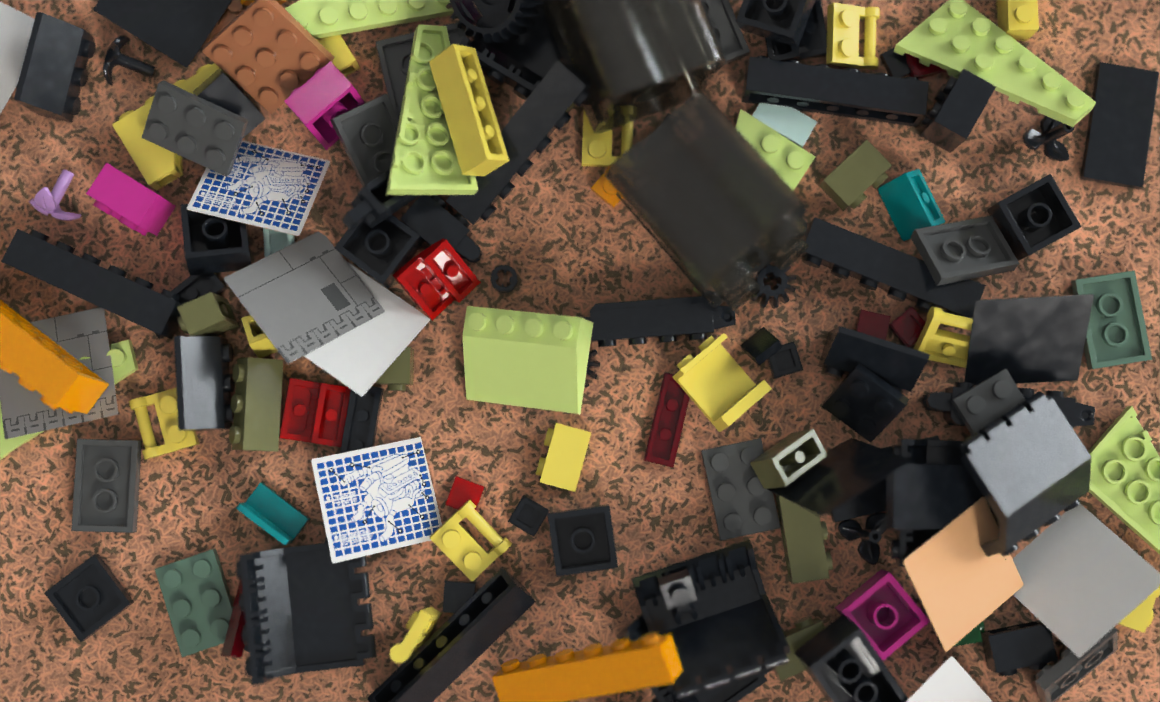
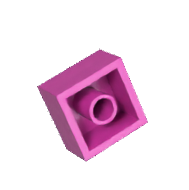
M331 61L324 67L319 68L313 77L301 87L293 90L291 95L284 100L287 106L326 150L339 140L330 119L365 103L354 86Z
M108 163L105 164L86 193L96 200L93 204L95 207L144 236L148 232L157 236L176 208L168 200Z
M883 569L879 570L835 607L840 615H846L861 628L882 661L930 622L893 575Z

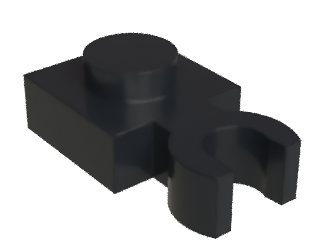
M688 569L658 578L668 610L672 609L675 622L681 625L680 617L685 612H690L693 619L696 620L698 613L692 602L697 601V597Z

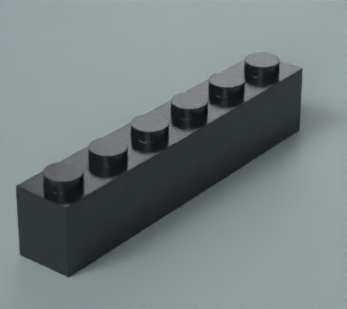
M767 56L749 57L742 102L758 105L759 103L793 107L800 111L918 127L926 116L929 82L920 81L916 77L898 78L881 72L870 74L860 72L854 68L841 70L831 68L825 64L813 66L801 64L796 60L778 61L772 60Z
M566 58L558 60L501 131L509 161L484 177L476 176L478 191L474 195H450L446 202L472 225L481 219L486 222L497 210L494 206L496 201L500 197L504 200L515 188V185L512 184L514 179L518 175L523 177L533 166L534 163L530 161L536 152L542 154L553 140L549 136L555 129L561 131L572 117L568 113L575 105L580 107L591 95L588 89L593 82Z
M816 217L810 222L797 254L803 257V262L809 266L820 268V265L832 269L831 274L839 278L848 279L851 276L860 280L859 285L864 288L876 290L878 287L888 291L887 296L894 300L904 302L906 298L916 302L915 307L924 312H928L933 306L942 308L943 312L973 319L975 301L981 299L986 286L971 279L937 286L923 260Z
M17 229L1 262L169 339L173 338L179 326L177 317L181 316L177 308L183 305L178 302L181 296L164 288L161 294L153 291L154 284L139 277H136L135 281H131L125 278L128 272L111 264L107 270L99 266L101 260L87 253H83L82 257L73 254L75 248L60 241H57L54 246L47 242L49 236L34 229H31L29 234Z
M502 567L368 696V701L433 702L536 601L526 588Z

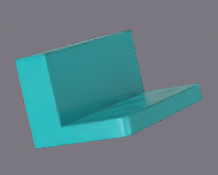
M920 169L906 172L878 188V192L903 241L911 239L910 236L915 229L941 225L946 222Z
M262 482L259 483L246 502L239 503L236 507L238 511L284 545L293 543L310 520L308 516Z

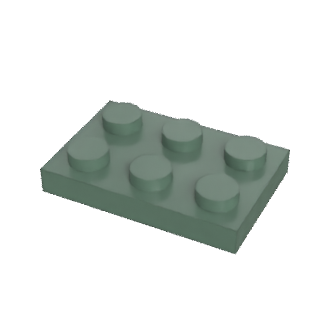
M1135 270L1071 281L1073 295H1094L1084 345L1088 370L1152 360Z
M216 548L156 568L155 572L181 656L185 657L224 643L234 604Z

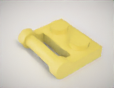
M835 2L828 5L826 65L855 69H878L879 58L876 57V20L880 18V8L860 7ZM859 19L865 20L864 57H859Z
M584 106L582 166L635 167L633 126L634 118L637 117L636 107ZM613 118H622L621 156L618 157L612 156Z
M932 306L928 311L927 321L914 349L930 354L928 360L966 368L970 336L941 330L938 327L940 324L971 331L973 319L943 312L942 308Z
M176 387L129 401L131 410L135 411L145 450H142L144 460L199 445L196 432L178 429ZM151 405L155 406L165 444L160 446L156 444L147 407Z
M468 500L430 536V539L473 582L488 566L507 551L512 543L507 537L502 538L475 510L476 505L471 500ZM464 518H467L494 546L489 552L460 524Z
M433 607L421 609L419 613L415 611L406 624L405 628L409 631L403 642L394 645L390 650L391 660L396 663L406 661L427 640L442 612Z

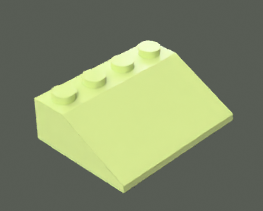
M467 306L462 335L466 400L581 414L593 322L575 316Z

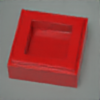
M456 476L445 505L458 510L468 500H471L476 505V510L485 486Z

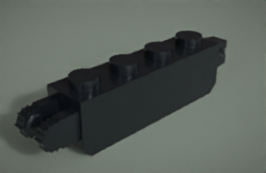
M389 169L359 191L356 198L350 204L353 209L346 213L342 222L349 230H352L364 221L373 228L419 195H386Z
M706 296L595 304L591 308L590 317H582L593 322L591 339L592 342H598V347L616 346V340H628L629 345L647 344L646 338L658 337L659 343L677 342V336L689 335V341L706 340L707 334L713 333L716 329L733 326L736 322L734 307L712 305V301Z
M955 382V387L945 388V392L926 393L920 401L923 406L922 408L928 411L944 412L943 419L948 425L965 426L950 400L974 387V384ZM1018 388L1025 400L1034 395L1035 389ZM1046 391L1045 396L1047 399H1054L1073 429L1074 426L1094 425L1095 407L1077 403L1076 398L1065 397V392Z

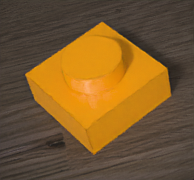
M609 166L591 187V191L614 209L633 187V184L613 167Z

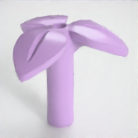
M65 169L62 170L51 192L45 186L37 192L34 199L29 201L38 212L45 216L51 214L55 219L66 221L81 218V214L65 212L61 210L59 205L74 177L72 172Z

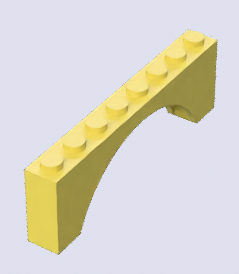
M341 35L316 39L334 56L332 63L345 77L360 69L359 64ZM215 63L206 64L200 67L192 77L187 80H179L173 85L194 94L193 91L215 73L219 67ZM154 96L145 101V105L137 110L123 113L112 126L147 184L158 191L183 175V157L142 138Z

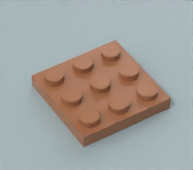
M254 0L202 49V52L270 114L285 103L284 100L291 95L293 90L301 87L313 77L319 68L324 67L330 61L333 62L334 56L276 0Z

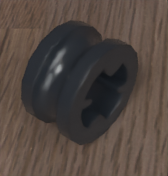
M500 265L492 271L491 283L498 292L509 293L516 288L518 276L512 267ZM504 271L505 275L507 272L512 274V277L509 279L511 284L507 287H504V284L499 286L496 283L499 280L498 274Z

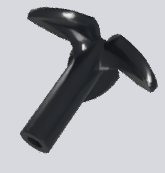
M124 35L117 37L111 43L105 56L103 73L107 83L112 86V70L114 66L120 65L150 78L153 77L156 69L152 65L120 52V49L131 40Z
M1045 116L1040 122L1043 134H1040L1035 129L1027 130L1023 134V142L1029 149L1037 150L1044 144L1045 156L1056 161L1069 160L1068 150L1063 143L1056 140L1072 132L1075 126L1071 127Z
M875 513L867 517L865 529H862L857 520L848 519L842 521L838 525L841 536L848 541L861 538L862 540L857 549L858 553L867 563L876 565L880 557V546L877 542L881 540V534L887 530L886 513Z

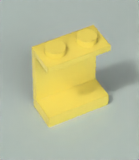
M725 333L716 340L711 335L698 346L702 352L695 358L691 354L686 356L676 365L680 370L672 376L719 432L728 428L772 389L765 380L756 385L721 345L728 338Z

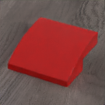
M445 238L423 250L392 275L422 312L432 321L454 300L460 303L481 283Z
M289 378L279 438L341 447L351 389L345 386Z

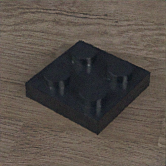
M858 363L827 397L822 407L871 443L907 406L909 399L861 363Z
M99 554L91 556L44 593L80 642L87 640L134 603Z

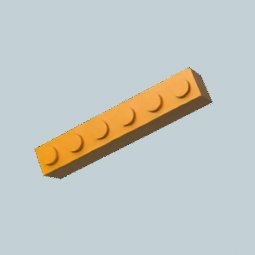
M657 632L642 636L640 640L630 641L629 638H622L612 642L611 645L601 647L600 643H595L576 652H573V649H565L550 657H546L545 654H538L523 662H519L518 659H512L501 664V669L492 676V680L500 702H566L671 684L683 669L672 635L659 636Z

